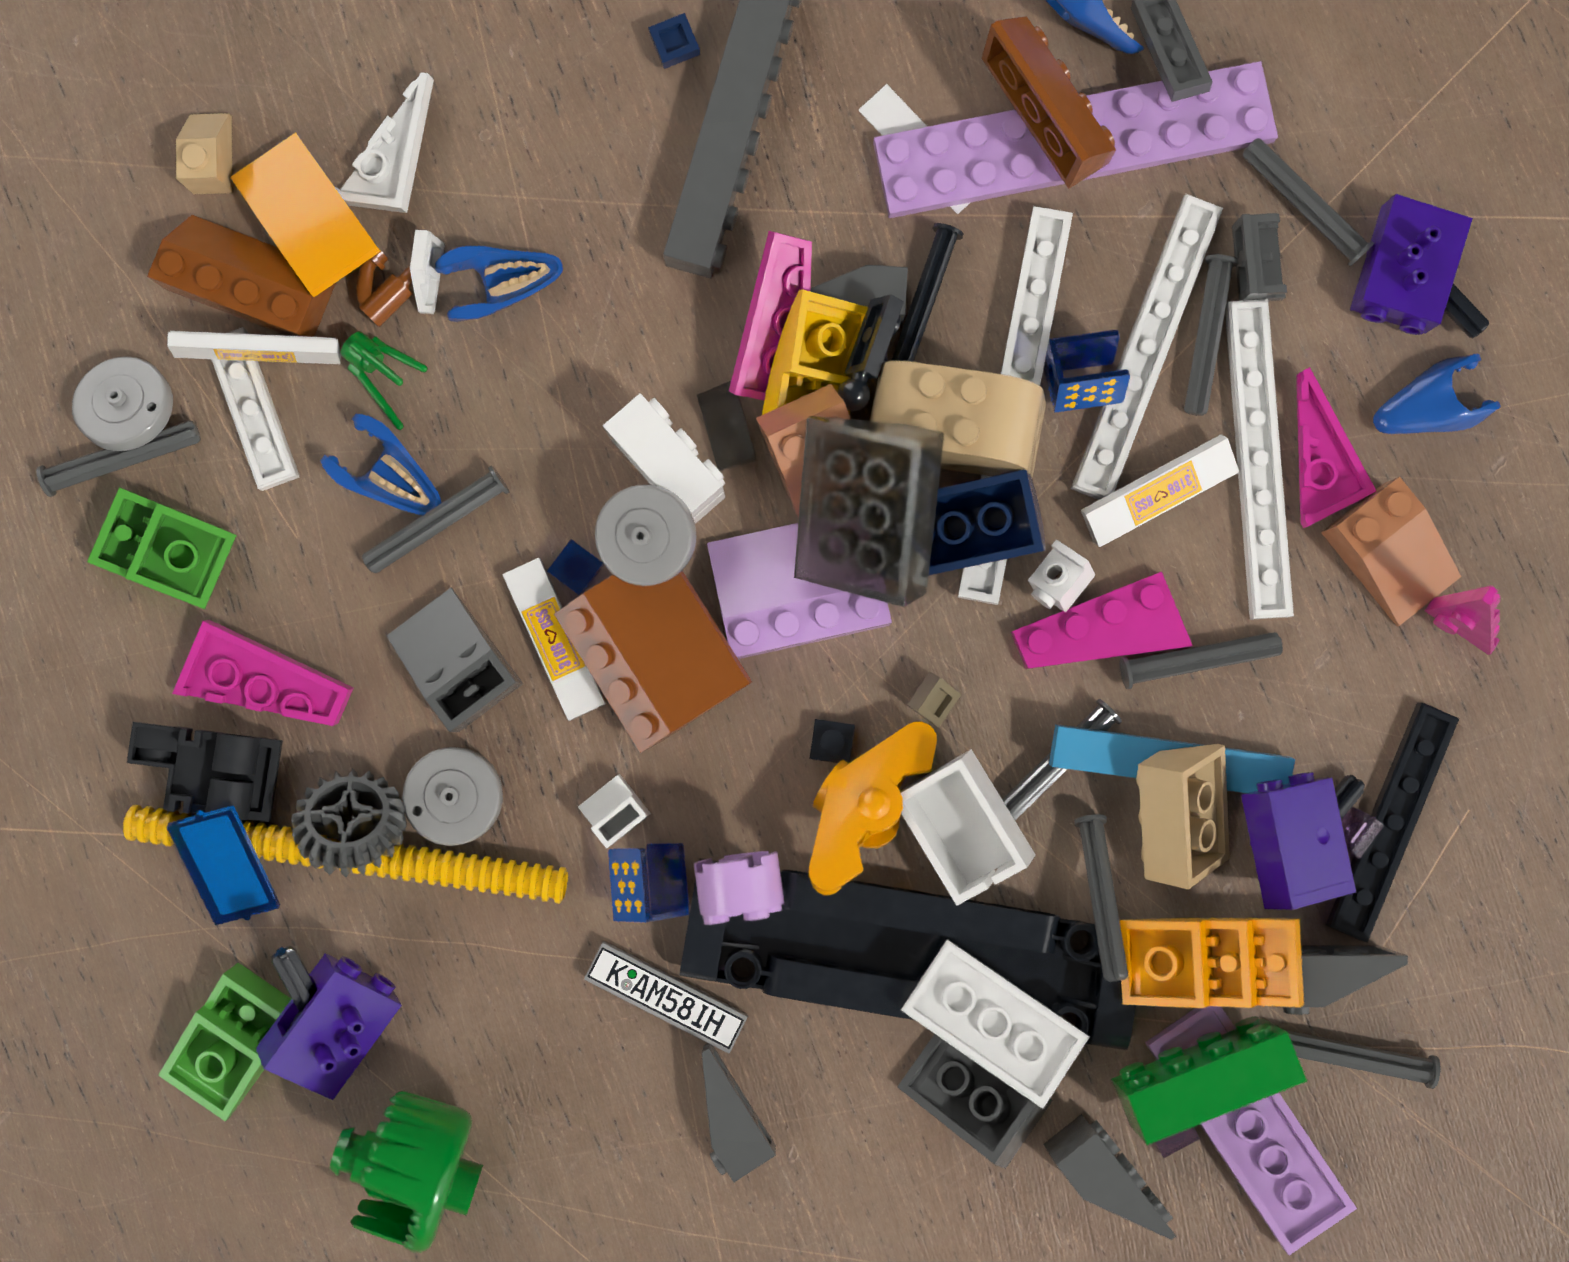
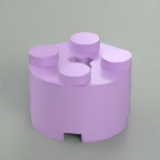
M759 851L727 855L723 859H719V863H712V858L694 863L700 915H703L704 924L727 922L729 917L741 914L744 915V920H758L770 917L769 913L782 910L781 905L784 903L778 853L776 851L771 853Z

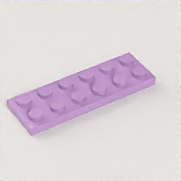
M1221 1006L1195 1008L1145 1043L1156 1060H1159L1158 1055L1167 1049L1182 1047V1050L1197 1045L1196 1040L1205 1034L1218 1031L1222 1035L1236 1028ZM1280 1093L1200 1124L1288 1255L1357 1209Z

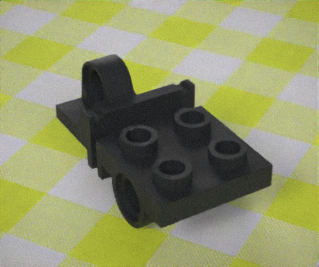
M133 722L126 763L169 768L163 809L174 812L181 808V801H184L182 813H199L210 817L228 813L232 820L271 821L283 740L205 730H195L194 740H191L193 728Z

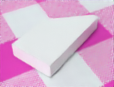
M415 230L410 273L418 312L434 314L441 274L436 272L435 262L443 255L445 244L427 230Z

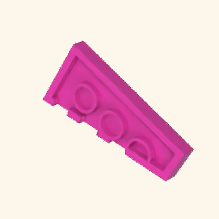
M769 230L729 392L732 394L765 400L771 367L789 311L798 291H810L811 241Z
M1162 572L1069 608L1066 613L1064 611L1011 632L1026 669L1193 646Z
M205 620L202 621L172 694L185 697L194 696L204 698L205 701L220 704L229 703L244 706L245 709L260 712L268 711L282 714L285 717L334 726L339 723L354 687L216 622Z

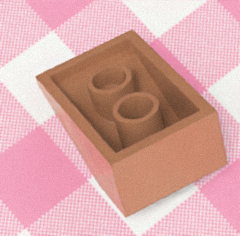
M831 384L756 418L799 522L872 489L859 440L846 405Z
M1401 477L1380 485L1376 492L1365 497L1321 532L1396 626L1403 624L1461 578L1426 508Z

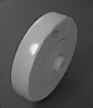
M128 356L108 359L89 370L78 383L72 399V415L78 429L94 444L111 451L136 449L153 440L168 423L173 408V394L166 378L149 362Z
M636 485L619 491L605 503L596 522L595 543L602 562L617 578L633 585H656L674 578L687 566L696 545V526L689 508L676 494L655 485Z
M448 747L432 751L416 762L406 777L402 798L406 817L421 836L437 844L454 846L478 839L494 825L502 808L503 788L496 769L484 756L467 748Z

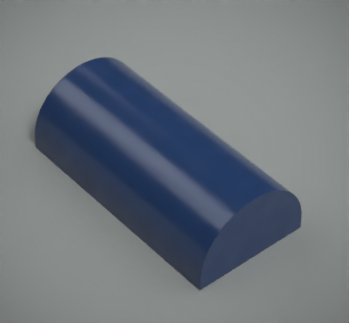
M1027 470L1014 471L865 505L883 585L1045 551V536L1040 507L1031 474Z

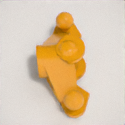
M912 722L851 763L841 760L827 776L812 806L822 813L809 865V878L813 888L818 893L823 895L835 894L843 885L863 872L859 852L861 846L864 848H879L887 845L895 838L900 826V815L903 811V797L899 791L907 776L931 772L937 735L929 724Z

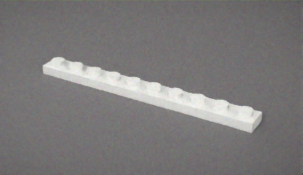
M1033 206L1001 370L1002 375L1021 378L1040 386L1073 216L1071 212ZM981 475V479H983V478H988V477H992V476ZM1007 559L963 568L958 598L998 605Z

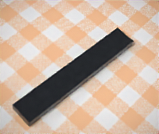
M1422 702L1416 704L1350 864L1356 892L1336 898L1325 924L1326 926L1368 943L1460 718Z

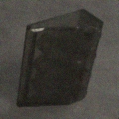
M818 416L807 417L794 578L901 607H906L927 593L944 432L898 423Z

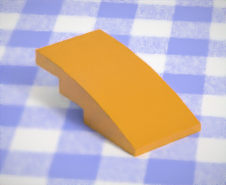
M296 132L230 177L313 298L381 252Z
M1165 918L1119 920L1128 970V978L1121 981L1122 1003L1124 1005L1206 1008L1208 1006L1243 1008L1255 1006L1301 1007L1304 1005L1299 919Z

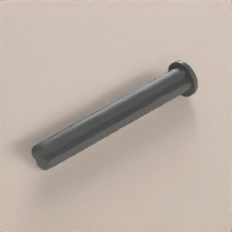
M1255 139L1244 150L1243 157L1350 260L1348 263L1350 267L1375 244L1373 241L1368 243L1262 139Z
M1213 254L1206 256L1205 262L1209 264L1184 407L1185 413L1190 415L1203 416L1208 412L1232 267L1238 265L1236 258L1227 255Z
M186 421L163 429L153 440L136 449L128 451L103 449L49 468L43 465L39 466L36 469L37 478L44 493L48 497H53L56 495V491L195 445L201 441L200 432L193 421Z
M493 466L488 467L489 473L362 555L364 564L371 572L378 573L501 492H504L506 495L510 493L507 485Z
M1273 632L1133 660L1122 657L1119 662L1120 673L1125 688L1132 689L1133 684L1279 656L1283 652V643L1281 637Z
M1098 699L1096 701L1098 706L1076 727L1107 731L1115 722L1120 724L1122 720L1103 700ZM1050 753L1002 799L1014 820L1067 770L1050 766Z
M1101 814L1086 815L1075 819L1074 824L1080 828L1103 977L1109 982L1122 981L1128 978V970L1103 826L1107 822V817Z
M1285 1030L1290 1036L1298 1058L1421 1082L1429 1089H1434L1439 1082L1441 1066L1437 1056L1430 1055L1428 1058H1422Z

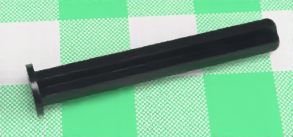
M934 223L932 229L936 232L891 361L914 362L954 245L956 240H961L964 235L961 230L944 223Z

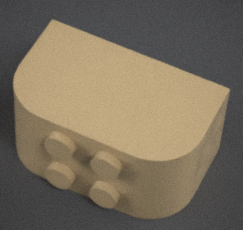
M908 361L884 362L878 375L865 447L875 459L986 476H997L1014 471L1027 470L1033 478L1046 407L1044 391L1033 382L1008 375Z

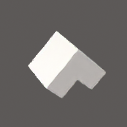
M620 774L578 806L593 826L591 830L606 849L651 814Z

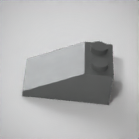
M1301 945L1304 1005L1301 1007L1280 1008H1283V1012L1287 1014L1305 1015L1310 1013V1007H1326L1407 965L1408 955L1379 945Z
M936 1034L933 1035L897 1086L990 1162L1005 1169L1053 1101L1050 1098L1042 1109Z

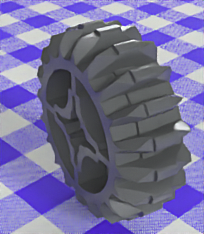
M353 768L348 777H342L335 771L334 780L327 782L320 777L318 782L319 788L306 787V799L297 800V813L292 814L291 820L293 839L298 845L300 855L304 859L309 858L310 864L315 869L323 865L325 872L330 876L337 868H340L341 874L347 878L350 870L357 868L364 875L367 864L372 863L380 868L382 863L381 856L393 858L395 852L394 845H402V831H405L407 827L406 817L404 816V802L399 798V793L395 787L388 786V782L384 777L374 780V775L370 771L366 772L362 777H358L357 772ZM321 835H326L327 838L337 839V840H339L340 842H333V841L327 840V839H325L324 837H322Z

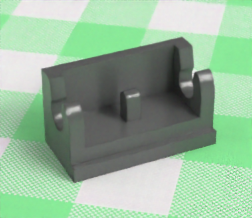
M1278 213L1242 214L1232 225L1234 255L1238 260L1236 275L1239 301L1262 299L1280 301L1286 298L1287 285L1283 284L1277 231L1279 228L1278 223L1280 222Z

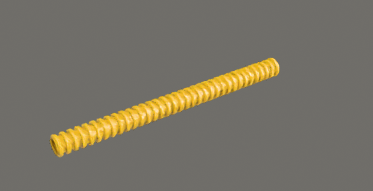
M135 804L125 814L123 834L128 841H134L137 838L141 843H146L150 840L155 845L162 842L164 846H172L175 843L177 848H185L188 846V843L180 826L203 820L205 816L203 814L192 816L191 813H182L180 815L178 810L167 812L163 808H158L155 811L151 806H146L143 809L141 805ZM232 820L248 855L250 854L252 859H260L263 856L265 861H272L276 858L278 863H285L288 860L291 865H296L299 862L305 867L311 865L309 858L304 859L300 855L298 845L293 839L291 827L285 826L280 830L278 825H270L267 828L265 823H258L255 826L253 821H246L242 824L241 820ZM321 835L322 837H324V838L327 839V840H330V841H333V842H340V841L337 840V839L327 838L326 835ZM403 843L402 845L394 846L393 858L381 856L382 863L380 868L370 863L366 865L365 871L366 876H372L374 873H377L378 877L384 878L388 874L394 880L402 876L403 881L407 882L411 878H415L416 883H423L424 880H427L429 885H435L436 882H440L442 887L453 884L455 889H460L463 885L466 890L472 891L474 887H477L479 892L482 893L490 889L492 894H498L499 891H503L504 896L516 893L517 898H523L524 895H529L530 900H535L538 896L541 897L542 901L547 902L549 898H552L557 904L564 900L568 883L566 867L554 870L553 865L542 868L540 863H535L534 867H532L526 861L518 865L516 860L512 859L505 863L503 858H497L496 861H492L491 856H484L483 859H479L478 854H472L471 857H467L465 852H460L457 856L451 850L443 854L441 849L437 848L433 852H430L428 847H421L420 850H417L416 845H409L408 848H404ZM352 868L353 874H360L357 868Z

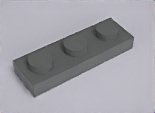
M1132 0V13L1171 102L1210 92L1213 81L1177 1Z

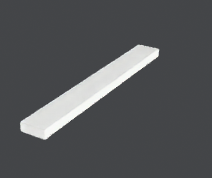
M1188 194L1183 197L1114 377L1130 375L1124 402L1102 406L1071 486L1072 490L1098 500L1115 491L1223 210L1222 207Z
M1268 299L1230 301L1226 303L1225 316L1237 466L1239 469L1238 479L1250 620L1292 617L1294 613Z

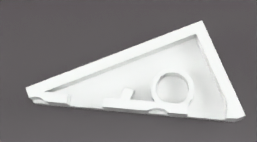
M420 72L419 77L410 83L402 94L406 100L393 118L387 116L368 141L367 149L359 154L353 162L352 166L356 168L341 190L336 188L348 206L407 213L434 79L428 73Z

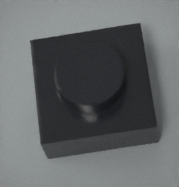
M815 719L809 759L833 763L845 760L850 763L855 725Z

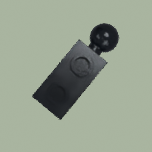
M891 294L871 299L844 373L850 379L845 380L839 386L837 392L843 399L848 411H859L868 404L870 390L866 383L868 379L877 378L882 363L887 362L888 355L886 351L891 337L900 326V312L904 301Z

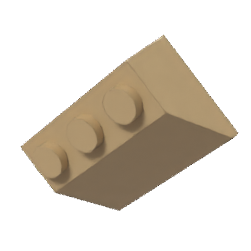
M1212 744L1163 750L1139 763L1136 782L1140 791L1139 822L1142 825L1143 842L1141 860L1144 863L1145 879L1189 890L1230 859L1225 745Z

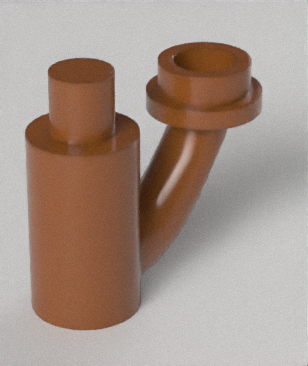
M382 251L360 266L356 285L357 299L360 304L359 308L378 327L413 294L409 290L413 286L409 267L398 277L391 274L373 291L372 285L376 266L383 270L385 268L384 264L389 260Z

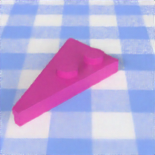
M1310 367L1296 375L1300 523L1303 528L1376 492L1373 483Z
M1493 586L1435 597L1424 610L1435 618L1433 623L1438 628L1449 634L1454 635L1457 633L1488 655L1492 654L1500 642V639L1496 638L1500 631V626L1498 625L1500 622V610L1496 609L1500 602V595Z

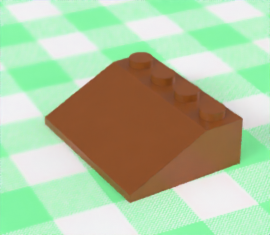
M683 571L666 582L650 586L633 585L624 582L615 575H611L582 593L554 614L640 753L664 741L752 683L749 675Z

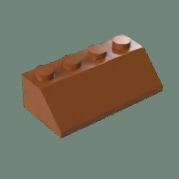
M1027 16L998 20L991 24L981 59L1068 189L1108 165L1116 151L1113 135L1106 126L1099 125L1092 114L1093 108L1089 99L1084 93H1078L1071 83V76L1065 63L1060 59L1056 60L1048 49V40L1042 29L1038 26L1034 27Z
M194 215L188 217L162 239L147 275L152 281L170 292L280 334L315 337L336 285L334 283L313 298L278 247Z

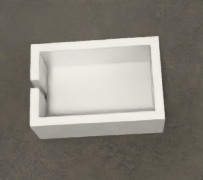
M640 393L608 420L603 427L611 441L650 485L668 489L684 501L696 524L725 498L723 492L724 476L709 459L702 463L697 458L699 454L695 449L697 446L683 429L680 428L677 432L673 431L670 427L672 422L668 418L670 417L669 414L655 398L648 402Z
M972 749L900 791L903 797V811L901 814L956 905L987 890L993 882L996 885L1027 868L1035 857L1034 851Z

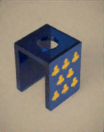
M1118 330L1048 340L1044 371L1054 413L1124 402L1130 379L1129 370L1127 369L1064 378L1063 371L1114 363L1120 339Z
M683 843L647 844L646 850L644 848L609 849L613 921L646 923L690 915Z

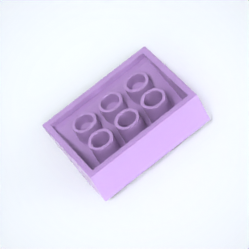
M863 509L707 543L727 641L738 659L886 627L892 623L883 581Z

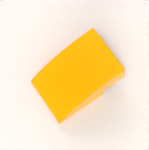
M806 290L798 291L783 327L774 356L762 415L829 384L838 392L839 386L845 380L850 379L844 373L868 307Z

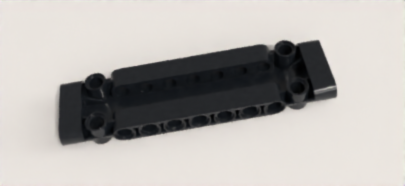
M712 860V863H719V861ZM783 869L782 872L780 871L784 898L781 911L769 913L770 917L758 920H744V915L741 914L729 917L727 922L704 924L703 915H700L695 878L680 976L731 984L738 989H761L767 995L914 1020L901 1011V1009L946 940H948L1058 1016L1067 1012L1075 1013L1076 1023L1074 1027L1089 1036L1085 1044L1125 1051L1129 1047L1136 1005H1124L1122 1003L1121 981L1109 982L1103 977L1095 924L1086 923L1081 920L1062 919L1059 915L970 899L956 905L951 896L850 880L835 894L823 895L813 888L808 872ZM1078 930H1086L1089 935L1088 944L1081 950H1073L1070 945L1071 936ZM738 958H748L753 962L755 971L751 976L739 977L733 972L732 963Z

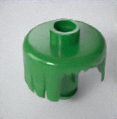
M399 1091L390 1098V1102L394 1105L388 1106L384 1112V1116L389 1118L390 1122H380L376 1132L367 1130L365 1136L355 1133L356 1127L342 1130L335 1146L329 1169L337 1177L341 1172L351 1174L350 1181L364 1187L366 1193H368L367 1196L383 1200L363 1199L359 1202L357 1210L365 1216L355 1215L350 1220L351 1225L355 1229L403 1245L412 1252L421 1253L428 1250L434 1242L445 1210L467 1216L483 1164L462 1158L472 1128V1117L467 1110L407 1091Z

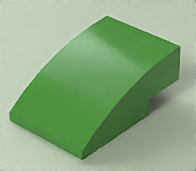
M119 487L87 563L206 609L237 535Z
M240 963L235 964L222 974L205 1005L195 1012L158 1076L226 1122L264 1071L256 1047L288 1005L291 998Z

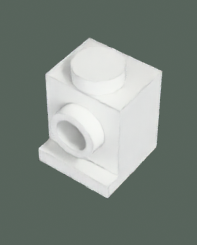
M1056 539L1051 545L1053 549L1028 581L1034 590L1031 595L1039 603L1048 609L1055 605L1066 613L1095 577V573L1087 559ZM1061 571V572H1062V575H1061L1058 579H1055V580H1054V578H1055V577L1059 574V572Z

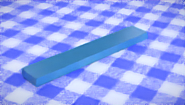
M1055 724L1049 765L1057 768L1136 778L1138 764L1159 751L1204 745ZM1225 748L1227 790L1250 793L1258 791L1257 783L1282 779L1283 785L1288 784V776L1293 775L1295 759L1290 756Z

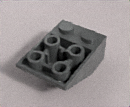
M449 588L386 635L424 699L449 732H460L524 684L453 588Z
M1081 1114L1043 1144L1057 1167L1083 1200L1170 1240L1176 1237L1167 1225L1173 1219L1171 1214L1148 1186L1140 1190L1147 1185L1123 1153L1115 1158L1114 1155L1120 1149L1097 1120L1089 1124Z

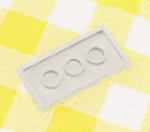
M946 940L901 1009V1011L1042 1109L1089 1038L1079 1029L948 940Z

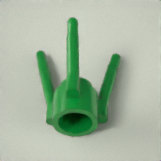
M358 331L345 341L340 355L350 363L347 369L360 380L388 419L398 430H402L404 427L403 423L365 374V371L372 373L377 369L396 385L401 386L403 384V379L383 363L384 355L382 353L423 373L428 368L414 358L386 345L377 336L370 339L363 332Z

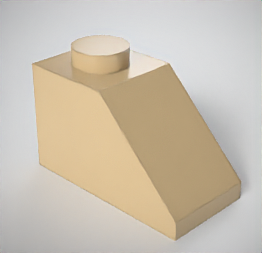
M229 113L190 114L176 138V179L192 194L233 193L232 179L230 178L232 176V116Z

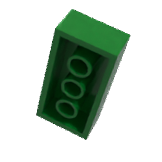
M1253 1016L1235 1024L1236 1029L1221 1035L1217 1031L1199 1037L1196 1040L1198 1044L1184 1050H1182V1047L1167 1049L1158 1055L1159 1060L1147 1065L1137 1062L1123 1067L1119 1071L1121 1075L1111 1080L1130 1127L1146 1145H1149L1307 1082L1288 1032L1264 1018L1260 1019L1258 1016Z

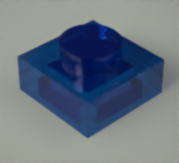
M571 539L547 572L580 596L603 568L604 563Z

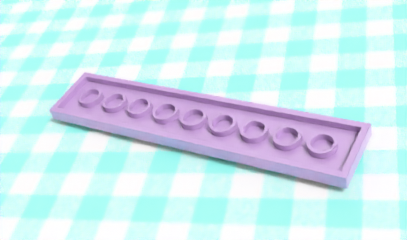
M1262 62L1208 71L1213 81L1210 92L1171 102L1162 81L1087 95L1093 108V116L1100 126H1106L1113 135L1116 151L1108 165L1084 180L1247 148L1257 138L1262 139L1266 144L1274 143L1278 138ZM1016 110L874 137L873 144L889 218L1065 184Z

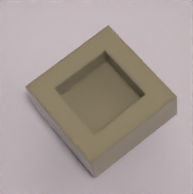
M929 672L907 705L928 722L939 728L961 694L942 678Z

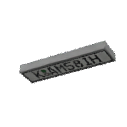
M605 941L602 942L584 980L730 1054L748 1018V1014Z

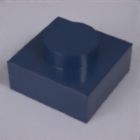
M685 13L648 27L650 37L664 69L700 55V48Z

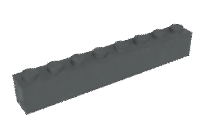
M739 0L663 253L667 267L709 279L712 278L715 267L722 268L727 251V245L722 244L725 231L733 230L738 214V207L733 206L737 192L743 194L749 177V170L744 169L748 155L755 156L761 133L756 131L759 117L766 119L772 98V95L767 94L770 81L777 82L783 62V58L778 57L781 44L788 45L794 25V21L789 19L792 7L799 8L802 0Z

